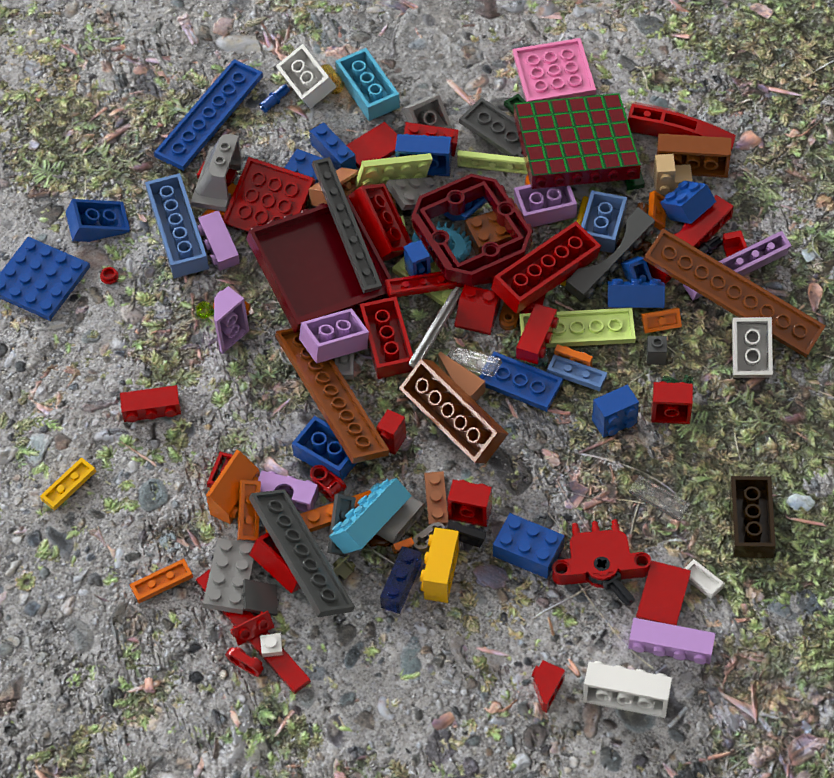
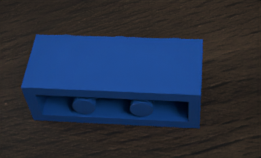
M324 122L309 131L311 145L323 158H331L335 170L341 167L356 169L355 154Z
M612 279V281H608L607 305L608 307L665 308V283L661 282L660 279H650V282H642V279H631V282H623V279Z

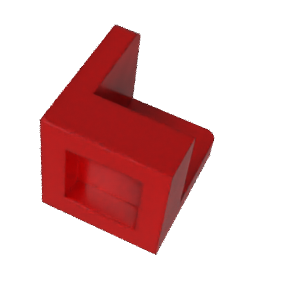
M741 230L723 234L722 247L726 257L747 248Z

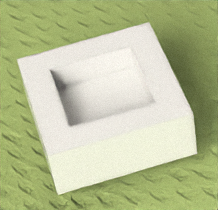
M281 633L260 635L262 657L283 655Z

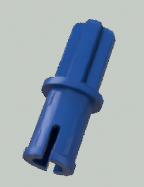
M283 84L275 92H270L269 96L259 104L261 110L267 113L273 106L279 104L280 99L290 92L289 87Z

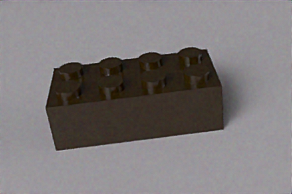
M731 476L729 494L733 558H774L776 542L771 476Z

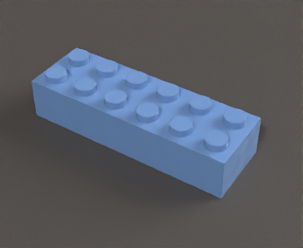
M180 173L145 182L148 198L173 278L208 270L207 255Z

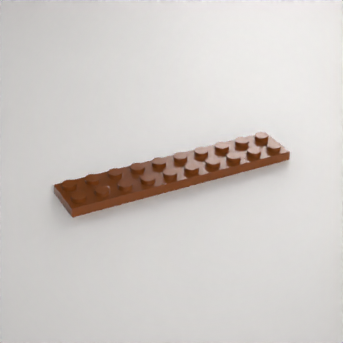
M665 229L661 230L643 258L644 261L739 318L772 317V338L805 358L825 328L824 324Z
M292 328L276 331L275 338L352 464L388 456V447L334 361L330 359L316 363L299 340L300 331L294 333Z

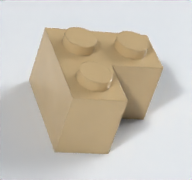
M673 154L655 155L653 174L655 191L662 195H667L673 192L681 182H693L691 165H675Z

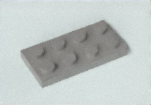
M223 538L217 539L203 600V608L243 614V580H250L254 559L249 554L254 543Z

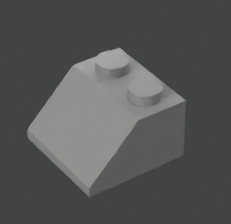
M430 95L402 108L407 122L452 128L440 95Z

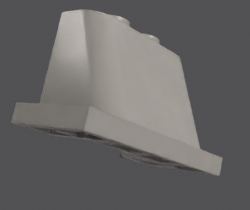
M225 134L219 138L214 147L210 146L191 199V206L226 212L231 200V194L228 193L226 183L227 171L229 168L241 170L245 158V152L241 151L238 135Z

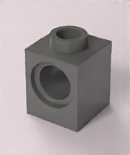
M647 336V365H666L667 336Z

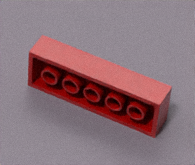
M575 221L495 275L491 289L517 314L571 277L578 268H584L597 259L601 245Z

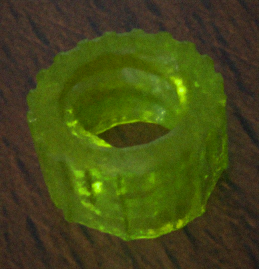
M206 301L199 302L195 308L199 318L205 319L213 314L212 305ZM204 308L208 309L207 312H201Z

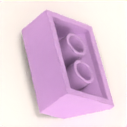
M229 286L223 291L218 292L214 298V323L219 349L222 354L249 332L244 298Z

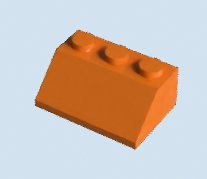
M239 450L235 451L206 494L210 515L229 524L232 523L234 518H238L240 480L258 481L260 476L259 469Z

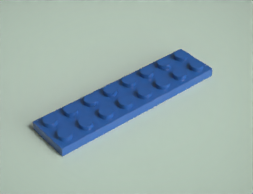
M233 59L154 151V156L184 171L263 78V72Z

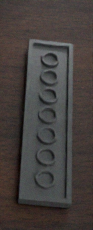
M286 490L251 493L249 497L251 504L317 617L353 612L355 605Z

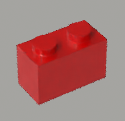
M388 409L376 426V429L388 447L389 453L395 455L406 439L405 417Z

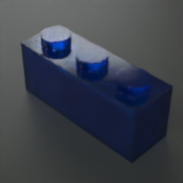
M402 546L380 595L381 608L398 614L401 613L422 565L421 552Z

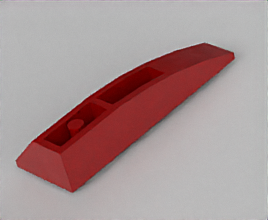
M634 102L631 104L628 115L631 132L657 137L658 134L731 138V151L736 138L735 134L670 108Z

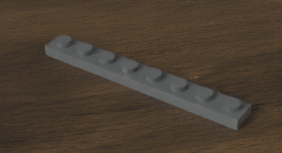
M331 158L313 161L311 165L363 293L381 289L382 284Z

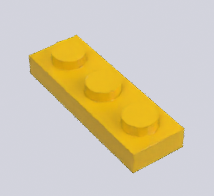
M81 457L40 495V499L55 511L96 473L95 467Z

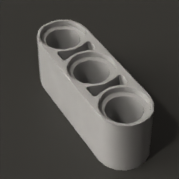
M411 496L377 532V535L392 544L399 542L424 512L425 504Z

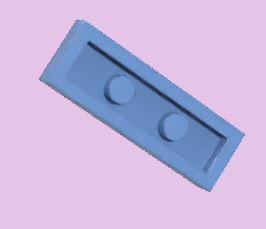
M555 354L547 368L548 373L597 391H601L607 378V372Z

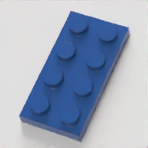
M495 351L479 376L485 381L486 388L546 412L563 384V378Z

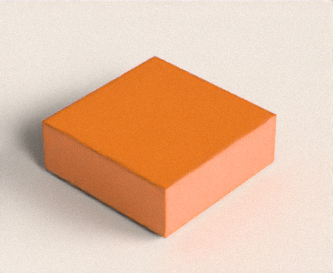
M410 537L393 544L391 547L393 553L397 554L412 548L414 541Z

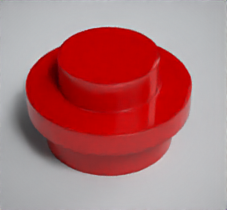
M106 267L102 270L100 278L104 284L110 285L117 282L119 274L113 267Z

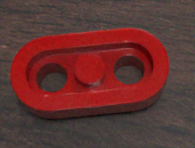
M230 647L225 654L231 663L255 677H259L264 670L261 660L256 657L251 658L239 647Z

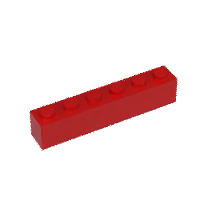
M715 195V204L692 224L684 223L678 233H674V235L695 248H699L703 242L707 243L732 218L734 206L718 195ZM647 262L653 278L660 279L665 284L672 278Z

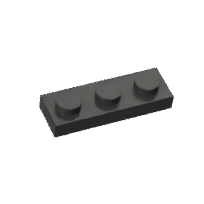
M339 493L335 494L330 535L333 533L332 528L337 523L343 522L346 519L345 515L351 509H355L356 497ZM329 538L327 553L344 557L349 555V553L343 554Z

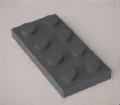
M481 97L459 118L461 125L506 155L518 157V150L521 144L514 118Z

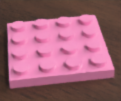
M581 38L513 49V57L526 102L583 97L596 94V87Z

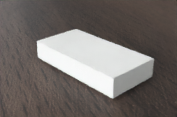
M694 559L684 568L691 570L689 583L711 600L725 586L722 580Z

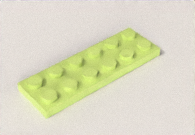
M632 308L557 312L559 323L556 329L553 328L552 340L550 344H546V348L556 347L557 344L570 347L635 343L636 336ZM531 313L519 314L521 335Z

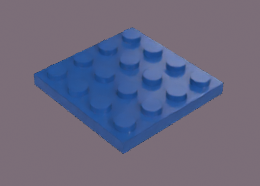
M27 237L0 272V299L51 321L89 270L90 264Z

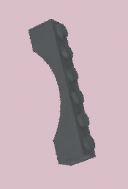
M638 207L626 219L625 235L616 251L596 265L578 268L566 281L565 289L581 302L586 298L590 299L595 293V289L598 286L601 287L606 282L607 276L610 273L614 274L618 270L619 264L630 257L634 248L638 249L643 243V239L646 236L650 237L655 230V219Z

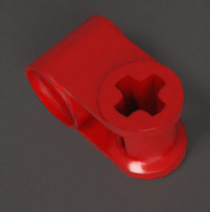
M315 465L310 471L311 481L318 484V491L327 500L333 502L335 494L347 489L344 481L330 472L325 466Z

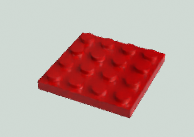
M248 157L224 214L223 221L226 226L248 233L254 226H263L271 220L277 221L289 214H298L304 210L309 198V188L314 185L316 180L312 177Z

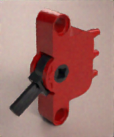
M616 519L611 521L612 530L600 531L597 521L592 522V532L580 533L578 524L573 523L572 537L569 545L570 559H560L554 562L552 567L553 581L558 585L590 583V585L596 588H605L606 591L611 588L625 606L632 605L635 598L621 583V580L646 577L651 565V557L645 552L630 553L628 538L624 532L620 531L618 520Z

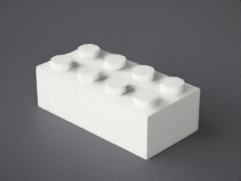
M599 661L588 662L583 702L666 718L672 677L662 673H647L641 669H626L620 665H605Z

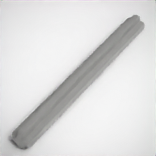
M455 287L410 359L409 365L413 368L420 359L425 358L458 303L462 293L459 287Z

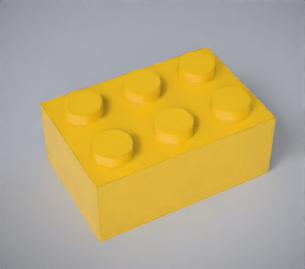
M435 527L433 535H429V552H426L424 557L425 570L422 569L420 575V582H422L421 591L424 592L425 600L448 603L459 555V531Z

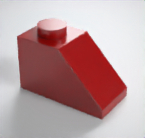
M542 660L540 666H535L531 677H533V686L542 710L547 713L565 680V670Z

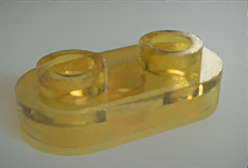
M322 65L321 67L337 85L330 93H340L344 88L343 80L331 65Z

